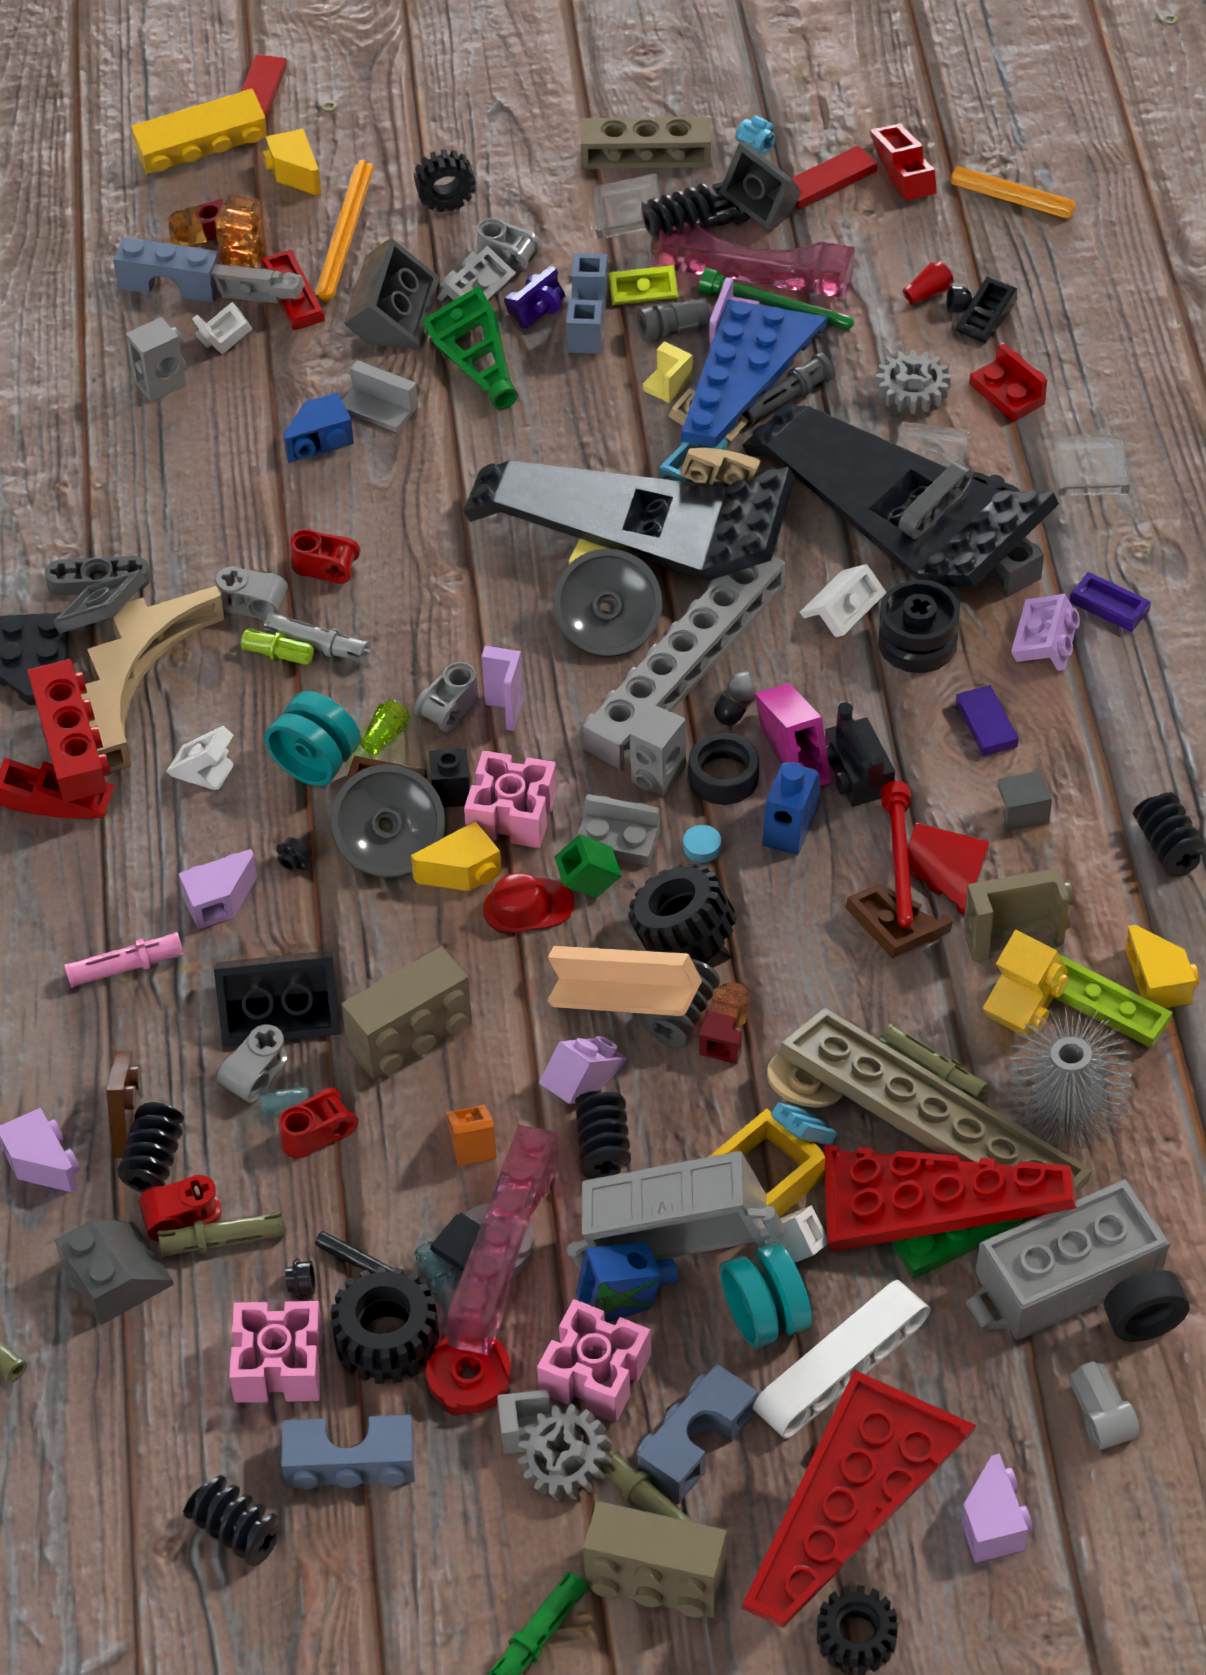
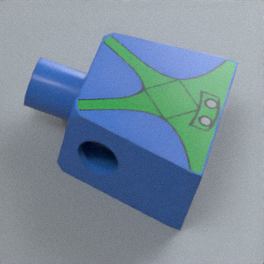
M645 1242L587 1248L576 1296L578 1301L603 1310L605 1322H611L619 1319V1317L624 1318L651 1309L654 1306L658 1287L678 1282L677 1266L673 1258L655 1261L650 1246Z

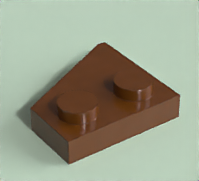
M116 1051L106 1089L113 1158H122V1153L126 1147V1140L131 1133L133 1110L136 1109V1090H140L141 1070L140 1066H133L132 1051Z

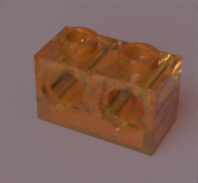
M229 194L215 218L221 265L257 269L261 261L260 259L263 258L267 251L261 202L257 199Z

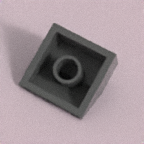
M742 141L736 149L719 192L769 231L792 215L802 191L792 178Z
M90 1220L55 1239L63 1269L101 1325L174 1285L172 1278L133 1222Z

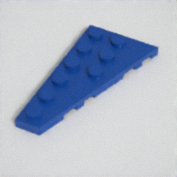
M728 299L681 431V442L715 448L736 426L738 417L745 410L749 411L756 404V398L762 392L766 393L793 364V358L800 350L805 351L811 344L812 337L816 333L820 334L826 328L827 317Z

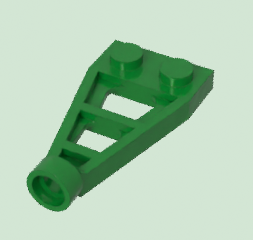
M480 286L422 319L438 350L488 395L496 409H506L516 402L518 393L510 381L497 315ZM481 325L484 334L483 341L466 351L462 350L455 343L456 339ZM492 352L495 364L479 373L472 363Z

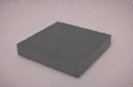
M136 570L89 585L54 620L53 624L60 634L112 618L147 580L141 570Z

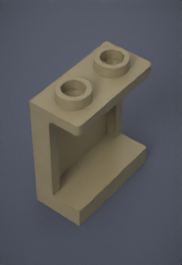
M1059 868L967 884L963 933L973 962L989 959L991 939L1011 936L1015 929L1022 933L1049 929L1055 944H1064L1065 931L1071 926L1068 908L1069 905H1073L1074 897L1070 883L1063 881Z

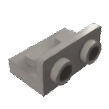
M486 246L478 255L474 251L471 252L461 263L462 269L458 273L452 270L442 280L440 285L443 289L437 299L442 303L448 297L456 300L477 286H480L486 298L490 301L513 279L516 272Z
M586 795L584 800L585 814L578 835L581 834L611 846L616 860L649 866L660 833L659 808L644 803L616 800L607 796Z

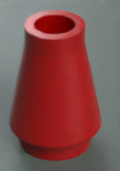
M942 261L930 262L908 286L903 288V295L914 306L920 301L948 291L949 286L954 283V278L945 263Z

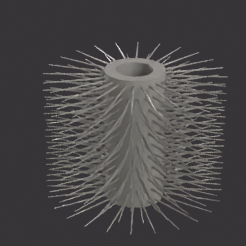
M1067 1012L1064 1033L1061 1023L1062 1033L1056 1023L1060 1040L1057 1033L1055 1032L1054 1035L1051 1029L1047 1028L1052 1039L1054 1037L1057 1040L1054 1043L1039 1031H1035L1041 1038H1045L1051 1047L1047 1046V1044L1044 1045L1042 1042L1039 1043L1034 1037H1023L1041 1046V1049L1043 1047L1046 1051L1027 1048L1023 1045L1017 1046V1048L1030 1050L1040 1057H1032L1031 1055H1029L1030 1057H1025L1021 1054L1009 1057V1059H1027L1037 1065L1033 1064V1066L1025 1067L1021 1064H1015L1009 1067V1069L1016 1071L1026 1069L1036 1074L1030 1077H1025L1021 1074L1008 1077L1018 1082L1029 1080L1035 1083V1085L1029 1087L1015 1084L1008 1087V1089L1017 1092L1029 1090L1036 1094L1028 1097L1012 1096L1008 1099L1014 1101L1026 1099L1028 1100L1027 1102L1030 1100L1038 1101L1027 1107H1014L1018 1111L1045 1107L1040 1111L1038 1110L1037 1113L1018 1119L1026 1120L1036 1116L1034 1118L1036 1119L1041 1113H1043L1042 1117L1045 1112H1048L1043 1119H1038L1036 1123L1029 1126V1129L1044 1120L1043 1125L1050 1117L1046 1126L1039 1132L1043 1134L1049 1126L1052 1129L1056 1120L1055 1127L1047 1142L1057 1127L1054 1135L1055 1138L1060 1126L1059 1141L1061 1144L1064 1126L1067 1124L1066 1149L1069 1124L1073 1149L1075 1129L1078 1139L1077 1128L1084 1141L1078 1122H1080L1084 1132L1086 1129L1090 1136L1091 1134L1094 1136V1134L1082 1120L1085 1121L1087 1119L1089 1124L1091 1123L1095 1128L1103 1130L1098 1124L1096 1125L1092 1122L1088 1115H1091L1093 1119L1095 1117L1098 1121L1100 1119L1105 1125L1110 1123L1115 1127L1119 1126L1099 1117L1097 1111H1100L1102 1115V1112H1106L1109 1115L1123 1116L1124 1114L1109 1112L1100 1107V1105L1110 1104L1120 1108L1124 1105L1123 1103H1113L1102 1097L1113 1094L1118 1098H1125L1130 1094L1121 1091L1113 1093L1103 1087L1113 1085L1115 1088H1125L1131 1084L1120 1081V1083L1118 1081H1108L1104 1077L1116 1074L1126 1078L1132 1074L1124 1071L1111 1072V1070L1104 1068L1116 1064L1125 1066L1133 1064L1125 1061L1108 1062V1059L1102 1061V1059L1117 1054L1133 1053L1118 1051L1116 1053L1096 1054L1104 1048L1123 1042L1115 1041L1109 1045H1101L1099 1048H1097V1045L1095 1049L1091 1050L1096 1043L1102 1042L1103 1039L1108 1037L1105 1035L1108 1031L1096 1042L1093 1041L1089 1045L1087 1042L1091 1041L1101 1028L1095 1033L1093 1032L1089 1038V1034H1087L1085 1041H1083L1089 1025H1087L1084 1033L1083 1027L1079 1037V1019L1081 1021L1079 1014L1075 1036L1073 1037L1072 1015L1070 1037Z

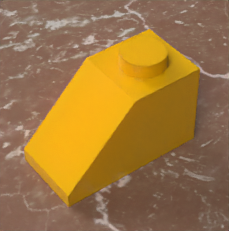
M304 129L266 136L267 150L262 151L266 170L272 169L276 182L312 195L322 194L319 169Z
M476 821L411 855L413 879L417 884L471 891L481 885L489 884L502 874L500 850Z
M1137 925L1128 926L1125 952L1140 996L1163 1008L1192 1004L1194 989L1199 987V973L1196 965L1189 963L1185 949Z

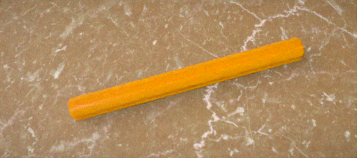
M360 160L354 167L315 290L316 298L322 299L324 303L330 302L331 298L335 296L374 171L373 165L367 163L366 160Z

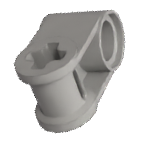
M497 218L483 219L477 225V255L488 246L516 273L524 272L528 267V260L531 256L536 255L541 250L540 239L529 230L518 228Z
M237 566L225 567L216 575V585L220 590L224 612L255 617L263 621L266 620L270 612L279 613L288 589L287 582L279 575L246 570Z
M455 662L447 666L443 673L418 696L414 705V715L420 719L427 718L438 724L439 730L445 733L453 730L459 720L478 701L479 693L474 667L466 662Z
M261 1025L253 1029L238 1049L221 1065L217 1074L218 1085L248 1103L253 1104L258 1101L269 1084L287 1064V1054L283 1048L284 1037L281 1030L273 1025Z

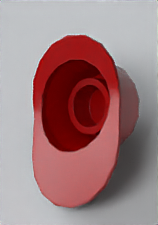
M522 872L510 873L502 877L496 883L493 891L487 896L483 904V916L490 927L506 934L550 928L560 925L570 918L574 910V897L570 889L559 881L550 878H534Z

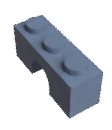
M123 237L113 258L118 289L150 294L157 276H163L173 280L178 285L181 298L213 303L218 293V287L212 272L215 264L220 265L219 251Z
M574 253L571 273L572 297L568 301L566 319L567 353L601 354L608 290L607 254Z
M718 1364L707 1375L704 1373L699 1375L690 1388L689 1396L681 1405L678 1403L674 1404L667 1412L663 1420V1426L655 1435L648 1434L640 1443L636 1453L638 1456V1471L647 1472L653 1478V1485L680 1503L706 1473V1452L693 1444L691 1439L701 1432L711 1431L722 1435L732 1442L755 1416L756 1412L753 1410V1406L758 1397V1391Z
M412 1415L369 1416V1430L366 1438L359 1445L351 1448H340L329 1441L326 1418L283 1420L281 1467L285 1487L309 1490L323 1485L353 1488L360 1484L369 1483L397 1486L403 1482H415V1434Z

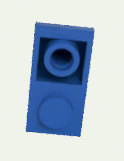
M338 392L305 401L283 434L288 463L354 444L351 418Z

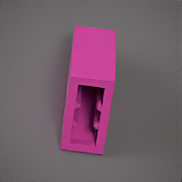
M790 683L755 693L760 726L780 764L786 762L799 763L803 767L819 772L820 786L832 783L822 717Z

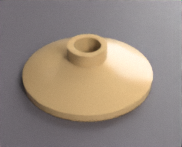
M778 1054L769 1062L767 1079L770 1086L777 1094L794 1104L814 1108L825 1107L836 1103L843 1096L837 1090L830 1088L824 1082L798 1068Z

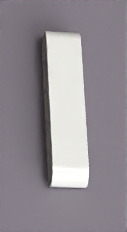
M900 1280L891 1282L767 1386L757 1397L753 1410L784 1439L791 1438L843 1394L854 1370L863 1374L868 1373L916 1332L929 1316L930 1307Z

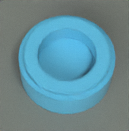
M708 825L691 827L683 837L684 853L694 862L707 863L713 861L721 852V836L719 832Z

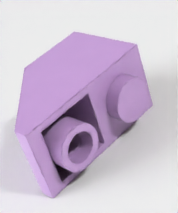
M251 849L240 853H233L225 858L204 865L194 866L187 871L178 873L183 898L197 930L234 918L257 879L254 854Z
M601 1036L590 1039L577 1038V1040L560 1041L539 1084L567 1103L573 1104L579 1095L588 1091H599L625 1065L628 1058L616 1051L617 1045L614 1042Z
M38 1108L0 1125V1145L18 1180L68 1192L78 1189L74 1173L80 1171V1168L72 1150L64 1151L60 1145L64 1139L55 1119L48 1121L42 1109Z
M1000 1453L991 1455L963 1505L961 1525L975 1563L1024 1551L1028 1532H1032V1522L1026 1506L1020 1507L1015 1496L1018 1493L1015 1474L1012 1468L1005 1469Z

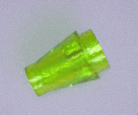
M387 699L384 704H378L367 730L361 738L360 745L367 752L377 755L384 746L408 727L409 712L401 704L391 699Z

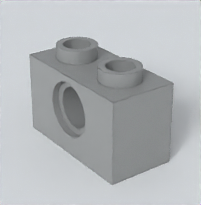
M160 317L126 333L134 383L150 402L186 386L184 371L187 370V365L180 346H183V340L175 327L171 328Z
M654 704L630 733L632 783H635L645 791H652L662 797L666 794L686 768L685 718Z

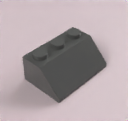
M390 238L365 256L344 325L368 344L416 349L420 346L425 329L422 319L429 316L440 277L394 239Z

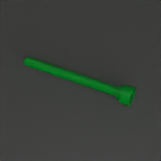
M706 267L700 278L699 293L714 296V294L720 295L726 277L721 275L719 270ZM733 282V296L759 301V304L825 316L827 317V324L844 329H851L854 326V319L851 316Z

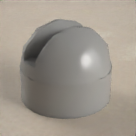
M748 670L737 673L728 682V692L736 701L746 702L756 699Z

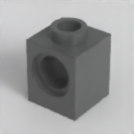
M1025 537L986 577L1009 597L1041 579L1044 554L1037 544L1030 542Z

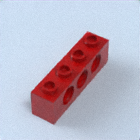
M71 659L28 669L34 699L63 803L107 792L104 777L111 775L106 754L98 755L97 749L103 748L98 726L90 727L89 721L95 720L90 698L82 700L81 695L87 693L83 673L74 672Z

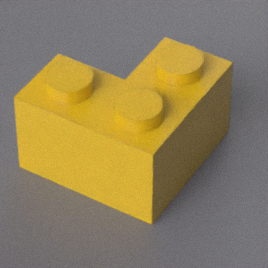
M1015 929L996 962L1002 974L985 1002L983 1010L988 1018L1017 1033L1026 1034L1031 1038L1034 1032L1032 1029L1035 1028L1039 1031L1038 1028L1041 1030L1044 1026L1042 1022L1045 1024L1049 1016L1047 1008L1054 996L1059 997L1063 993L1069 976H1067L1068 970L1057 950Z

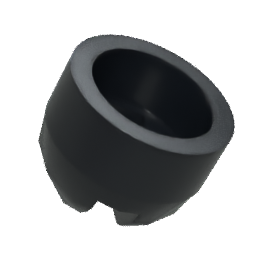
M949 286L946 297L947 311L949 313L965 312L973 300L971 292L966 287Z
M721 694L715 705L714 713L720 723L730 726L737 724L747 709Z

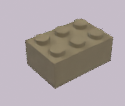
M442 946L341 1003L347 1048L373 1081L385 1074L395 1072L405 1062L417 1055L426 1054L439 1042L451 1035L460 1034L467 1026L472 1024L468 976Z
M597 1501L583 1546L585 1582L588 1589L602 1597L614 1598L621 1596L634 1599L638 1604L649 1608L664 1606L677 1609L683 1615L692 1618L702 1616L714 1618L727 1571V1530Z

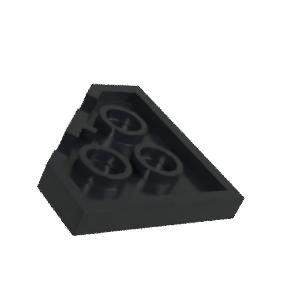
M62 612L0 616V684L4 687L8 685L28 705H36L27 670L68 659L69 631L59 634L53 624L54 620Z

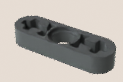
M958 461L953 462L905 510L900 519L898 529L911 538L918 539L966 491L972 480L973 470Z
M139 556L61 559L51 562L45 569L47 587L56 595L80 594L89 585L114 578V572H117V576L141 570L147 581L139 590L144 589L150 582L148 564L145 559ZM102 571L107 573L105 577L99 580L89 578V575L93 572Z

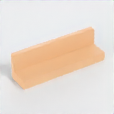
M553 946L548 955V959L559 978L548 998L551 1007L683 1016L686 1014L702 982L689 954Z

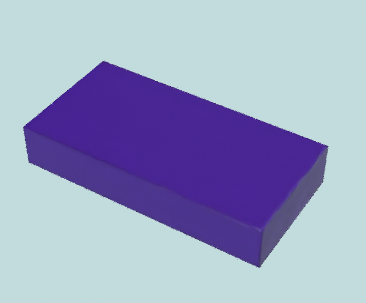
M1090 572L1083 577L1070 593L1069 599L1071 604L1130 632H1133L1149 612L1151 606L1150 600Z
M991 685L956 694L955 703L983 756L1018 747L1019 738Z

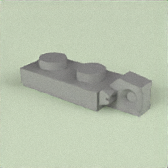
M215 264L212 272L214 281L223 298L279 304L281 299H298L303 287H305L302 275L290 272L282 275L281 272H274V270Z

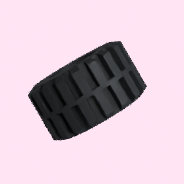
M680 864L673 866L670 870L664 869L658 872L659 875L654 878H649L645 882L646 885L639 888L635 893L636 898L631 900L629 905L631 911L628 913L631 926L646 951L689 954L691 959L699 961L704 957L707 959L712 956L714 950L720 949L725 944V938L731 936L733 932L732 926L736 924L735 910L713 872H710L703 865L698 867L696 864H688L683 867Z
M377 1267V1272L372 1274L365 1270L360 1272V1279L357 1281L352 1277L346 1281V1291L338 1290L335 1295L336 1304H332L330 1312L336 1352L339 1360H344L345 1368L350 1373L357 1370L358 1378L367 1381L369 1377H374L375 1384H384L385 1379L393 1378V1383L402 1382L403 1375L408 1374L412 1378L419 1374L418 1366L421 1365L426 1368L427 1361L431 1357L430 1353L434 1354V1347L438 1344L437 1339L439 1338L436 1303L434 1296L431 1297V1291L427 1284L423 1283L420 1285L417 1275L411 1273L409 1276H405L404 1269L396 1267L393 1272H387L386 1267ZM381 1317H396L406 1322L400 1329L388 1334H375L364 1329L370 1322Z

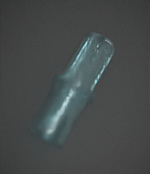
M434 1241L420 1245L415 1250L414 1256L419 1261L428 1278L427 1286L431 1292L436 1293L450 1318L463 1317L466 1315L465 1312L470 1309V1303L457 1281V1270L450 1268L446 1260L430 1250V1246Z

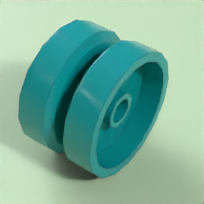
M302 691L292 698L282 715L277 716L264 734V742L271 758L282 770L307 785L321 787L332 781L341 769L343 762L348 761L361 743V735L354 719L338 703L320 693Z
M774 1241L755 1249L752 1262L747 1257L739 1255L720 1264V1282L729 1311L742 1337L752 1349L758 1350L775 1343L778 1338L779 1329L786 1335L792 1336L811 1327L812 1311L803 1280L789 1253L779 1242Z

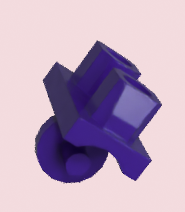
M548 267L540 275H531L526 279L525 287L518 293L511 292L504 297L508 313L516 316L521 328L527 329L544 314H555L562 308L561 300L566 297V294L558 282L557 268Z

